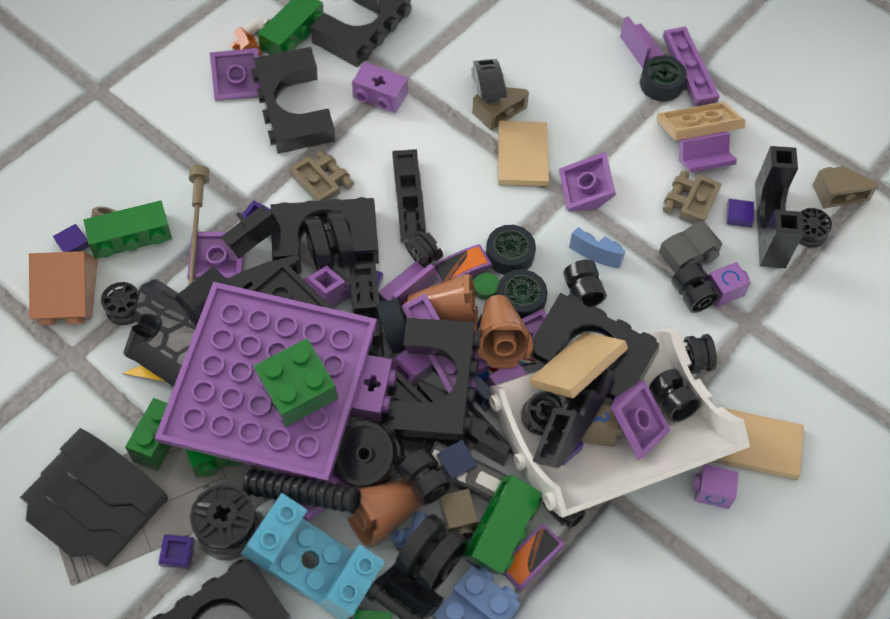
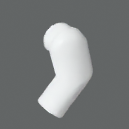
M256 17L242 28L253 35L259 32L272 18Z

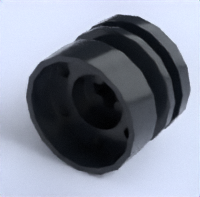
M226 484L210 487L197 497L191 508L190 521L192 530L206 554L217 560L228 561L243 556L241 554L259 527L253 502L244 490L234 485ZM223 514L228 518L224 522L220 519V516Z

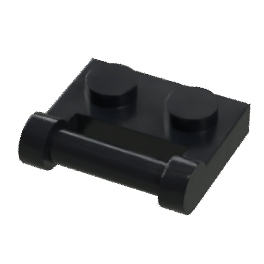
M394 565L377 578L365 594V597L370 601L376 600L400 619H428L444 600L435 591L429 595L416 586V578L414 576L406 578L394 569Z

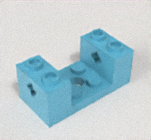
M281 493L241 554L337 618L348 619L355 613L385 561L360 544L353 550H350L303 519L307 509ZM309 552L316 556L317 566L315 568L308 569L303 566L301 558L304 553Z

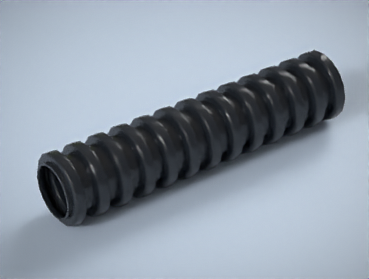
M250 469L243 480V490L248 496H262L265 499L277 500L280 494L283 493L299 505L304 504L323 509L330 508L333 511H347L350 514H354L361 503L360 488L358 486L351 487L348 484L342 486L340 483L333 484L330 481H316L312 478H299L298 476L282 475L281 473L274 474L270 471L265 472L264 470L258 471L256 469Z

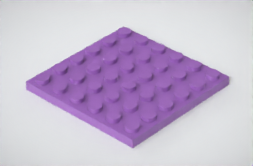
M213 282L155 436L156 441L293 476L306 477L307 479L312 478L316 481H330L377 327V319ZM308 338L335 384L339 399L285 427L262 386L254 365Z

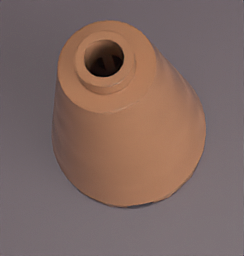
M463 274L409 294L407 300L403 301L404 305L426 293L440 320L475 322V325L478 326V306L475 303L477 295L473 276L470 274Z
M494 295L488 298L484 304L479 332H481L480 349H477L480 359L485 360L487 365L492 368H513L518 365V361L524 357L527 359L533 350L532 335L506 296Z
M401 479L360 488V506L348 521L355 535L364 545L371 543V548L377 546L423 506L412 492L413 486H408Z

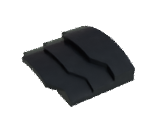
M79 428L59 449L61 453L40 473L41 476L20 496V499L27 504L26 522L68 556L92 555L107 567L168 500V497L155 482L125 457L91 433Z

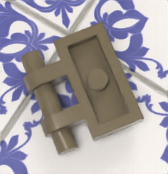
M323 150L316 154L318 161L315 162L308 156L289 168L290 175L314 201H329L340 194L338 184L343 185L346 189H350L354 185V182L349 178L350 174L345 169H341L336 164V160L332 155H327ZM324 170H329L332 175L328 176Z
M681 171L672 183L673 188L671 192L667 193L664 199L663 211L671 214L673 209L678 207L681 209L679 217L693 223L705 222L722 183L699 174L696 180L693 181L688 179L690 174L687 171ZM683 191L690 192L687 198L681 196Z

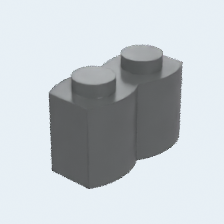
M700 221L683 232L677 233L663 241L659 253L672 270L677 273L680 269L692 263L701 264L714 261L720 255L723 243L704 221Z

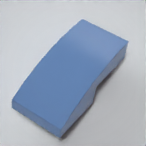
M579 227L572 232L569 248L576 253L609 267L619 268L622 265L625 250L617 242L610 240L606 236L598 242L592 234L583 231Z

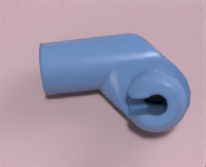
M415 512L409 528L400 529V531L398 529L394 530L391 534V541L395 547L402 549L411 534L428 515L422 512Z

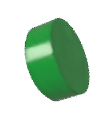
M481 273L476 276L474 284L477 297L487 300L491 296L496 295L499 280L495 275Z

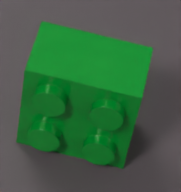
M308 338L254 365L257 376L285 427L339 399L335 384Z

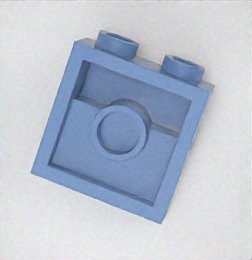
M472 565L453 587V592L434 613L433 619H512L519 611L520 603L517 601L519 597L510 587L504 586L500 588L493 582L495 578L489 570L482 566L477 569Z

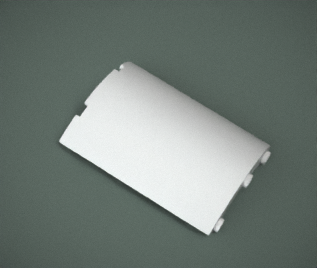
M664 328L649 333L657 339L656 342L660 343L659 353L643 381L645 380L649 388L653 379L669 369H677L687 380L688 386L692 387L699 396L701 405L692 416L681 422L674 423L661 408L662 405L657 403L670 431L642 459L636 457L624 432H622V436H616L614 447L583 442V449L564 466L561 465L559 469L537 464L532 460L543 435L533 434L524 427L521 420V410L523 404L534 394L545 391L532 387L529 380L538 371L489 387L491 391L489 403L492 410L498 414L514 453L515 465L519 471L525 473L533 488L542 492L541 499L549 511L553 510L563 518L750 447L744 419L731 414L723 407H715L711 403L712 395L700 378L697 380L693 378L688 368L692 363L682 340L680 329ZM617 359L606 369L612 370ZM556 394L561 399L563 405L566 396ZM605 397L602 404L612 406L614 401Z

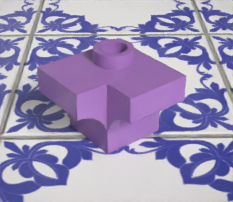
M328 266L303 279L332 308L351 297V289Z

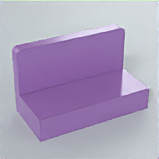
M629 16L624 18L620 37L642 68L648 59L664 55L642 23L635 25Z
M726 131L679 140V162L689 172L737 164V159L729 152L730 133Z
M416 261L378 292L379 299L382 302L397 298L402 306L403 301L407 300L409 294L434 284L435 267L429 264L424 268Z

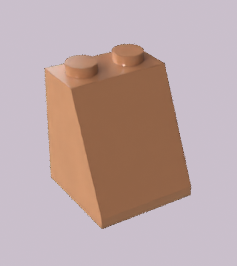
M85 251L29 253V319L39 321L41 326L56 325V320H66V324L75 325L84 324L83 319H92L98 259Z

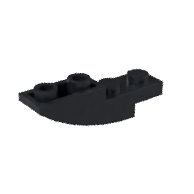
M497 59L474 60L471 72L472 78L476 82L479 97L482 100H486V103H499L501 98H507L505 81L499 61Z

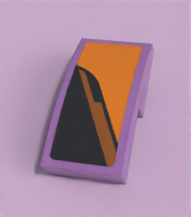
M478 244L456 252L433 266L435 267L437 278L442 283L463 274H470L475 278L493 265L482 246Z
M542 523L513 552L514 561L511 567L506 572L504 571L503 575L521 591L541 572L542 567L564 547V543Z

